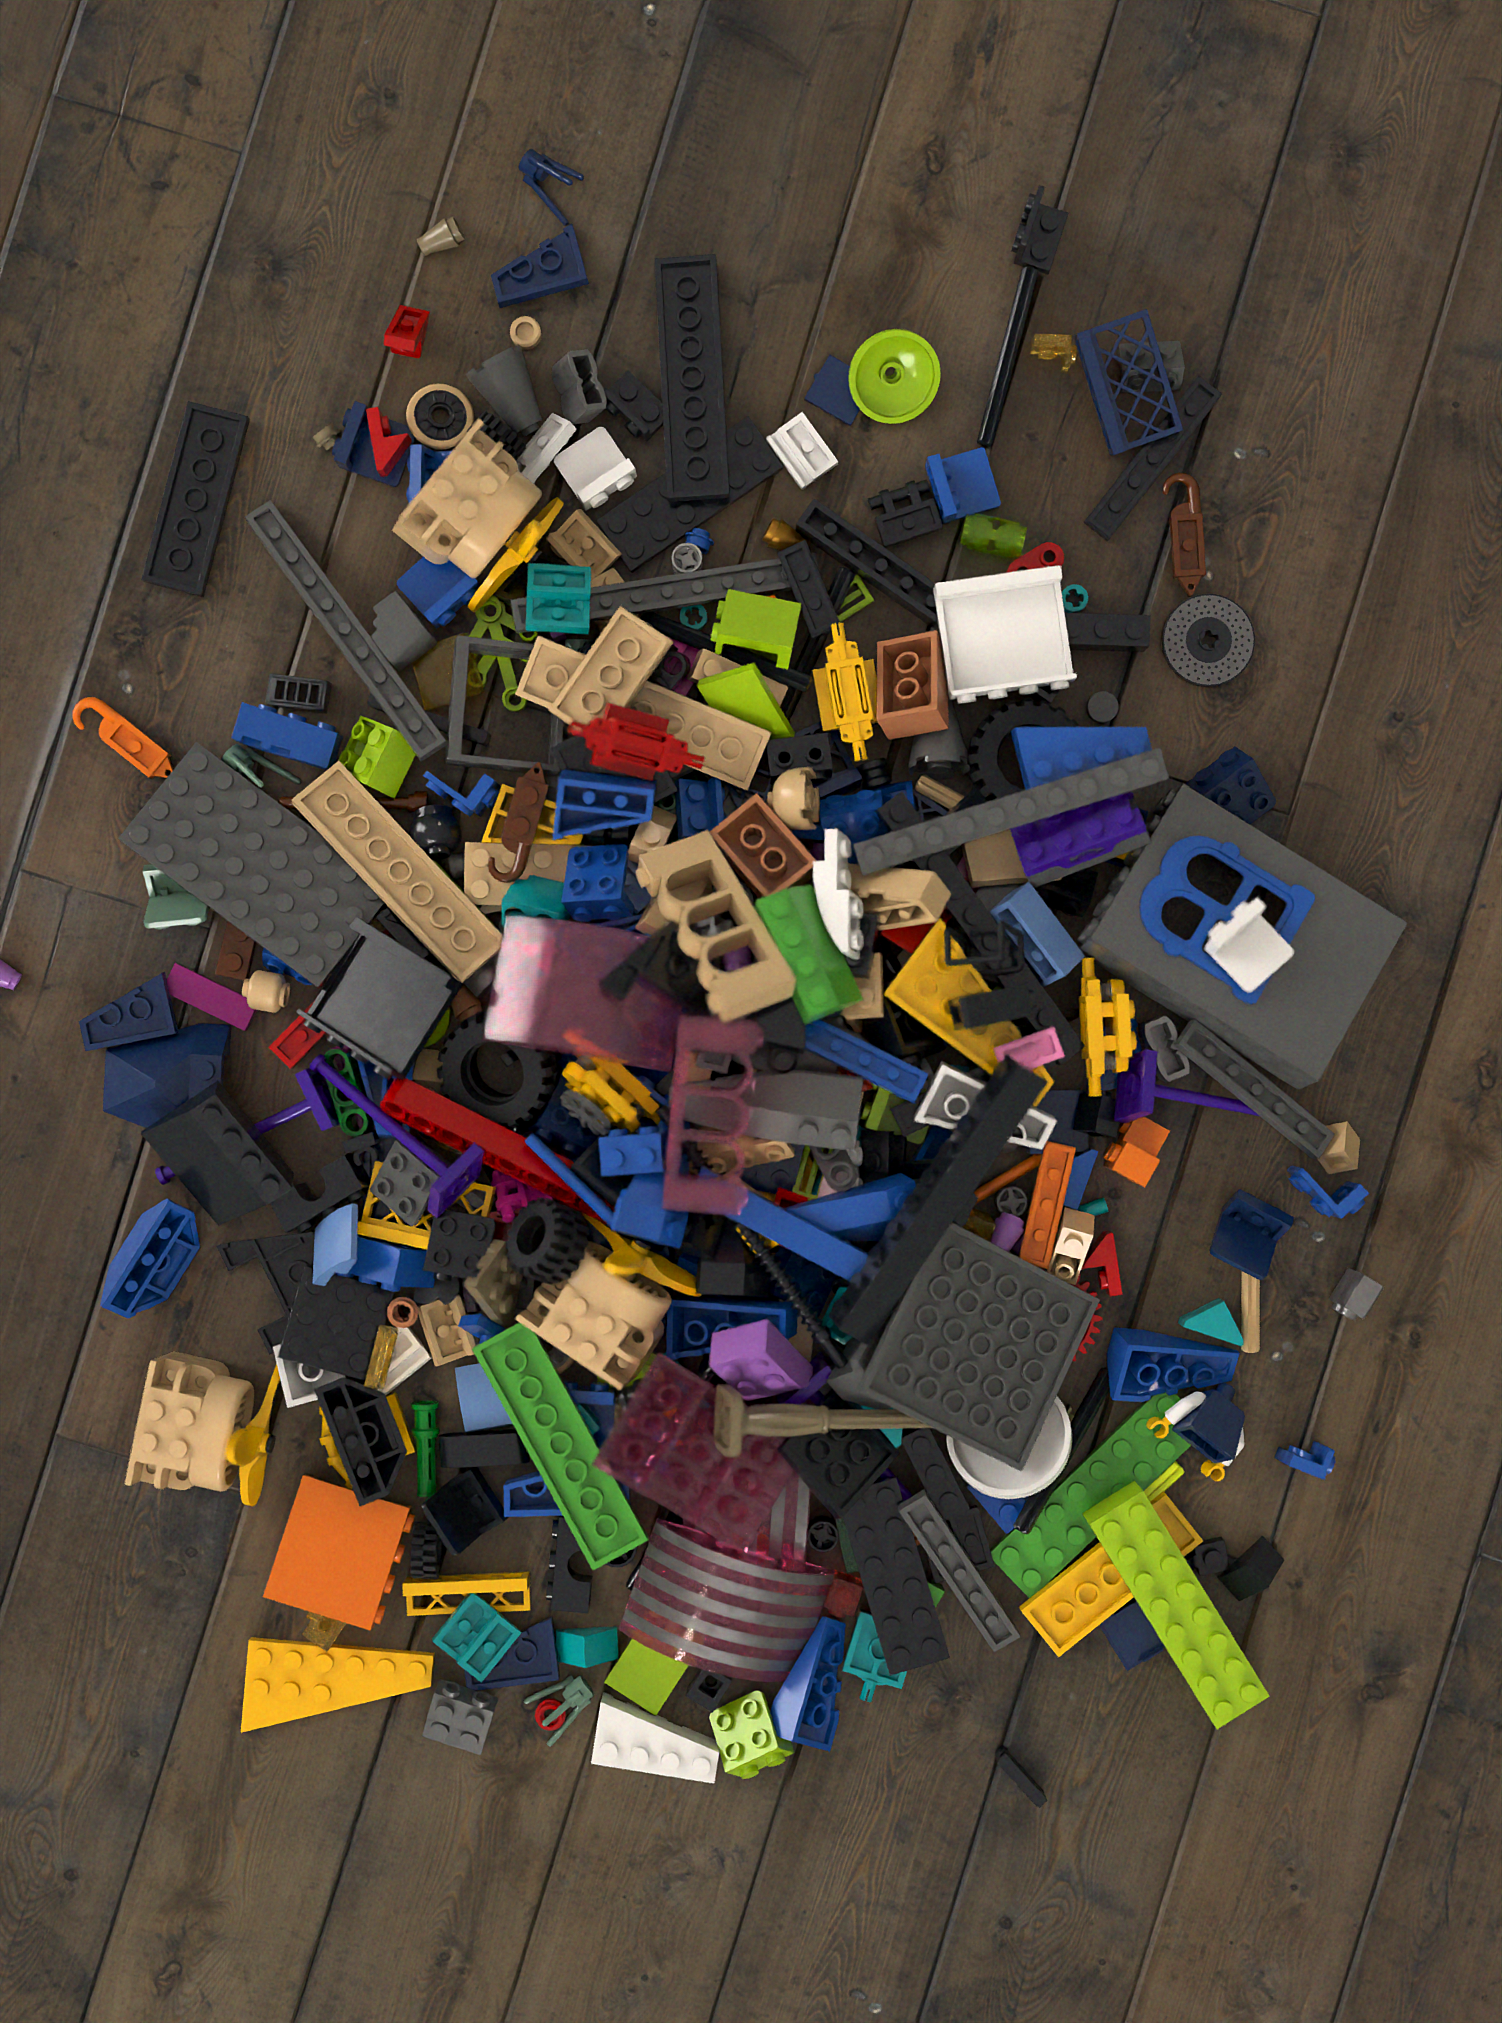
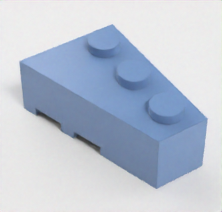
M1030 882L1008 893L990 910V914L997 924L1000 920H1003L1023 933L1024 962L1042 987L1066 976L1085 957ZM1004 929V934L1018 952L1017 936Z

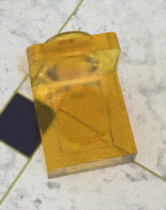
M1034 334L1031 341V354H1038V357L1041 359H1054L1057 355H1061V373H1067L1071 364L1076 363L1077 347L1076 345H1071L1072 335Z

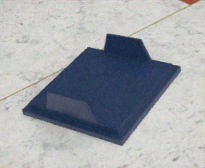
M1134 1597L1099 1625L1127 1671L1164 1651L1165 1646Z

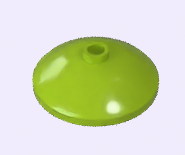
M905 329L881 331L867 339L855 353L849 368L848 381L850 393L859 409L873 420L888 424L906 422L920 415L933 401L940 383V364L934 349L920 335ZM894 367V373L891 376H885L886 369Z

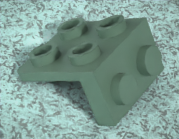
M152 864L144 865L142 872L150 897L143 920L145 928L166 929L170 926L185 924L195 926L207 920L209 912L207 905Z

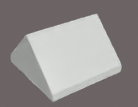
M281 1344L273 1346L287 1408L318 1400L314 1391L315 1388L345 1377V1375L277 1358Z

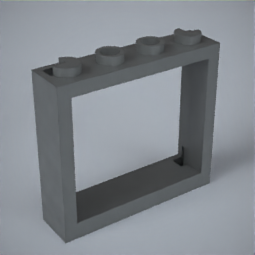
M457 635L453 651L445 765L527 773L537 763L461 754L469 653L529 660L535 644ZM552 713L548 761L541 764L544 775L556 776L560 772V766L550 748L562 743L563 738H567L569 725ZM538 767L535 768V773L540 772V769Z

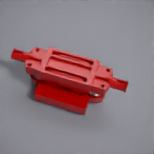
M609 702L606 704L603 718L594 716V719L587 724L572 720L570 726L581 730L570 727L568 729L569 734L584 737L586 739V748L594 750L590 764L653 781L655 770L663 773L664 770L679 773L684 765L702 769L703 764L692 760L705 761L704 756L688 752L687 742L676 739L674 735L666 733L669 719Z

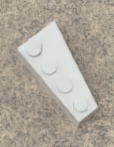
M941 1061L913 1116L914 1121L938 1125L952 1130L956 1129L959 1119L967 1113L975 1101L976 1094L984 1088L986 1082ZM1031 1106L1007 1142L1043 1149L1057 1121L1054 1116Z
M603 1692L591 1764L708 1783L715 1782L719 1748L715 1739L684 1726L675 1725L668 1722L666 1718L659 1715L654 1716L640 1710L638 1706L628 1702L626 1704L613 1698L612 1695Z

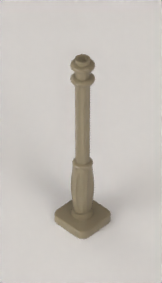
M718 1384L716 1388L714 1444L725 1457H738L740 1455L742 1436H746V1434L796 1436L814 1433L825 1434L829 1429L932 1428L896 1409L829 1410L824 1405L812 1406L801 1404H768L746 1407L742 1395L731 1385Z

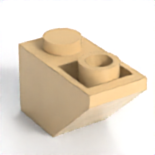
M1064 1207L1049 1269L1046 1272L1069 1284L1076 1285L1093 1238L1095 1215Z

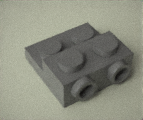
M440 1679L433 1695L422 1737L481 1755L499 1698L491 1696L484 1691H476L460 1686L456 1682Z

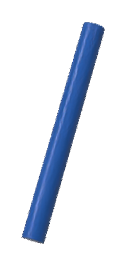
M534 1133L525 1140V1143L611 1227L614 1212Z

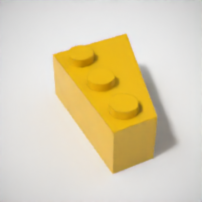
M502 784L481 843H502L501 835L515 788ZM546 799L533 844L584 845L587 833L563 836L561 839L553 840L556 803Z

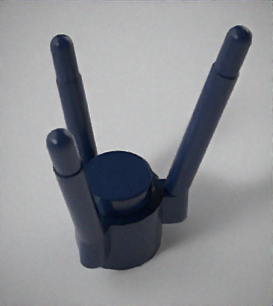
M530 149L524 154L518 167L525 174L523 181L533 188L561 223L567 226L569 224L568 220L536 181L542 182L550 174L570 186L573 184V181L559 171L579 180H583L584 175L550 159L545 154L540 155L535 150Z

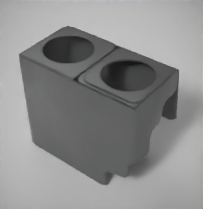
M394 591L373 607V610L377 613V618L373 621L377 630L371 635V638L399 672L438 644L397 591Z

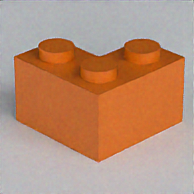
M1141 1117L1128 1123H1120L1118 1131L1121 1134L1116 1143L1111 1142L1105 1150L1103 1158L1106 1161L1103 1166L1135 1184L1146 1187L1160 1162V1159L1156 1158L1170 1131L1146 1117Z

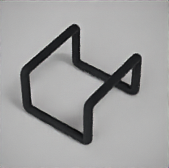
M1000 920L998 922V954L971 957V945L967 938L952 928L947 927L944 931L945 963L948 966H958L1002 960L1005 956L1004 929L1017 936L1018 966L981 970L978 973L981 977L1021 972L1024 969L1023 933L1007 922ZM951 936L965 944V956L967 958L951 960Z

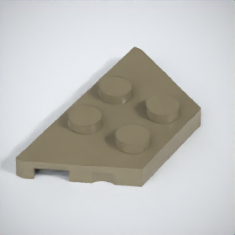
M494 1239L486 1254L482 1256L477 1264V1268L481 1269L480 1273L476 1278L468 1277L464 1285L489 1319L507 1329L513 1326L519 1287L523 1275L517 1273L510 1266L511 1261L507 1260L506 1256L508 1252L506 1242Z

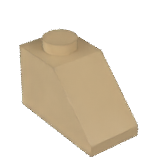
M654 806L651 821L640 823L628 851V860L639 864L641 854L666 846L677 822V815Z

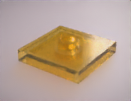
M462 633V634H458V636H467V637H469V634H468V633ZM457 635L437 641L438 644L412 663L425 710L429 711L448 705L450 702L454 641ZM469 653L465 699L485 693L473 653Z

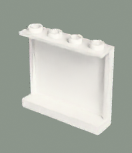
M1061 565L935 583L933 592L949 700L957 699L958 704L976 701V696L988 695L989 699H999L1007 697V692L1019 690L1020 695L1037 693L1038 687L1050 686L1051 690H1061L1070 687L1069 683L1074 682L1077 675L1073 673L1060 586L1062 579Z

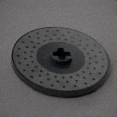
M1216 594L1197 595L1179 604L1169 615L1162 633L1163 654L1170 668L1184 681L1201 687L1219 686L1236 678L1249 664L1255 647L1254 628L1247 613L1233 600ZM1205 633H1208L1209 637H1215L1216 639L1211 646L1212 648H1209L1207 644L1201 643Z

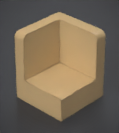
M1347 1121L1326 1125L1335 1135L1318 1161L1328 1174L1358 1169L1360 1139Z

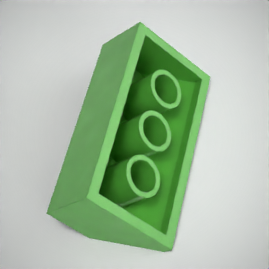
M811 884L786 888L757 900L754 909L796 978L792 998L804 1025L864 1000L843 953L832 939L824 923L817 897Z

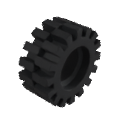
M483 411L467 430L468 432L476 421L480 419L484 422L480 430L495 443H498V441L504 444L503 449L515 461L526 449L522 439L517 437V434L511 431L509 426L503 424L499 418H495L493 414L487 411Z
M415 1521L412 1532L413 1539L411 1540V1577L438 1579L442 1562V1539L430 1521Z

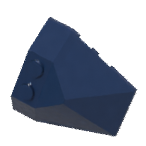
M199 1023L178 1029L179 1032L176 1034L135 1041L107 1049L105 1054L103 1112L147 1128L217 1080L223 1086L224 1058L230 1055L231 1025Z

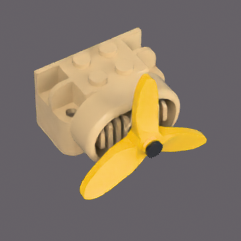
M480 419L476 421L407 506L392 529L394 533L428 561L441 565L450 560L471 578H476L502 545L507 542L505 544L508 547L507 551L492 568L488 577L468 604L467 608L473 613L487 602L522 561L526 563L535 562L542 553L541 550L537 552L538 548L535 545L549 529L554 518L564 505V502L556 497L541 510L532 522L527 524L521 533L518 531L514 533V530L541 498L542 492L518 471L515 459L503 449L504 444L500 441L495 443L480 430L484 423Z
M582 1213L610 1242L613 1251L600 1244L588 1241V1247L584 1251V1259L580 1260L579 1268L576 1272L572 1271L571 1277L567 1280L563 1279L562 1283L559 1284L543 1282L534 1292V1297L527 1309L519 1313L515 1320L621 1390L638 1376L664 1333L662 1318L669 1309L672 1300L662 1285L694 1297H700L702 1294H696L697 1277L670 1262L665 1257L650 1251L651 1243L638 1238H634L631 1241L610 1230L606 1224Z
M175 1351L150 1360L124 1485L131 1486L142 1481L154 1484L155 1488L158 1489L168 1487L186 1490L193 1486L223 1492L230 1488L239 1471L242 1503L248 1506H255L262 1492L267 1453H272L276 1440L275 1435L268 1433L273 1398L280 1381L277 1363L262 1405L257 1415L251 1420L254 1407L253 1385L247 1380L230 1377L229 1370L224 1363Z

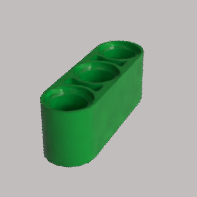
M340 1048L331 1049L324 1055L327 1058L326 1062L367 1096L358 1061L350 1055L351 1050ZM337 1054L342 1055L345 1059V1067L341 1071L334 1066V1058ZM326 1079L343 1132L352 1137L370 1132L374 1127L373 1118L352 1100H347L343 1093ZM356 1113L362 1116L364 1121L361 1130L356 1129L352 1124V1117Z

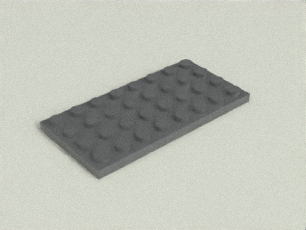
M197 742L118 837L119 841L317 988L323 985L359 936L358 932L350 928L355 917L370 924L385 906L383 900L319 832Z

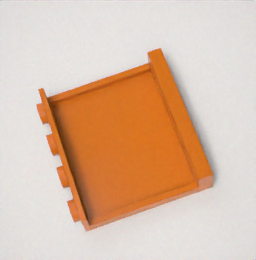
M310 1474L303 1475L263 1597L367 1630L374 1628L375 1623L380 1625L386 1606L381 1605L384 1594L391 1593L396 1578L395 1575L391 1574L394 1563L400 1564L406 1545H402L401 1541L404 1532L410 1533L415 1520V1515L411 1514L413 1506H404L380 1498L360 1507L353 1489L320 1480L319 1477Z

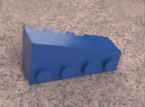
M1015 727L1011 731L1025 790L1152 750L1146 727Z
M684 1293L677 1294L671 1297L672 1302L667 1310L666 1359L675 1360L682 1357H693L710 1353L712 1333L767 1319L788 1340L797 1334V1310L791 1309V1302L710 1295L694 1297Z
M630 1446L619 1448V1450L630 1455ZM605 1457L631 1504L630 1470ZM539 1471L507 1479L503 1485L504 1517L563 1516Z

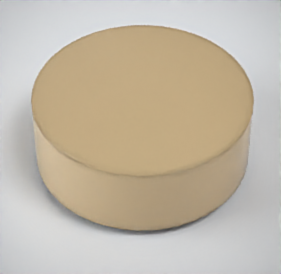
M522 316L511 324L510 336L515 345H520L523 350H529L539 344L541 329L535 319L529 316Z

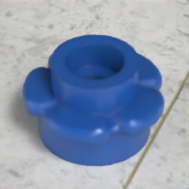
M693 528L692 532L685 533V543L696 545L702 554H707L710 545H714V541L709 538L710 533L706 530Z

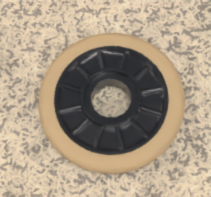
M432 384L421 388L413 395L407 407L406 418L411 433L419 442L430 448L443 450L456 447L468 433L467 430L474 423V411L469 399L457 388L446 384ZM439 409L446 411L449 415V420L444 424L436 423L432 419L434 411Z

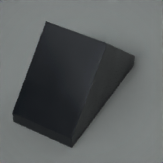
M1262 1536L1230 1565V1570L1223 1571L1217 1578L1238 1601H1241L1267 1589L1283 1564L1284 1559Z

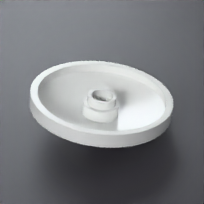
M1056 1395L1022 1472L948 1435L946 1440L949 1455L955 1468L970 1486L992 1497L1017 1499L1043 1490L1059 1476L1070 1456L1072 1428L1068 1413Z

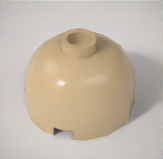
M811 767L794 768L785 771L774 783L773 792H768L767 803L769 808L775 812L786 827L793 830H815L817 827L813 822H819L820 794L819 788H813L811 779H815L816 774Z

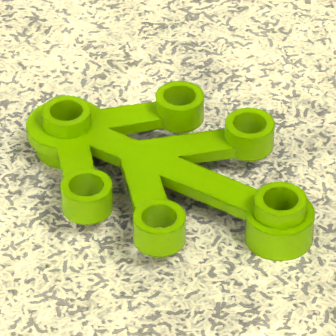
M492 595L475 612L478 621L469 637L482 638L489 628L492 640L513 642L504 637L501 627L502 624L516 631L513 616L506 613L504 603ZM490 606L496 608V614L492 617H488L485 614L486 609ZM534 631V635L530 638L524 637L523 632L519 633L524 642L532 643L537 639L538 631ZM472 653L468 656V659H474L478 654ZM483 655L476 669L472 670L468 675L470 685L476 689L483 688L487 684V674L497 658L506 688L502 695V702L511 712L522 711L528 703L527 699L521 697L520 704L516 706L510 703V698L515 695L518 688L511 659L508 657ZM520 659L521 661H523V662H525V663L528 662V660ZM475 674L483 675V681L480 684L472 682Z

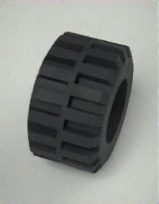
M541 1197L537 1198L536 1201H529L527 1207L523 1206L519 1210V1215L514 1217L513 1225L507 1234L509 1238L506 1241V1249H508L506 1256L507 1260L511 1261L510 1266L512 1269L516 1270L519 1274L547 1284L562 1283L563 1279L567 1280L570 1278L572 1271L576 1272L579 1268V1262L584 1259V1251L588 1247L589 1240H587L589 1230L585 1226L587 1221L585 1217L581 1216L582 1213L548 1198Z

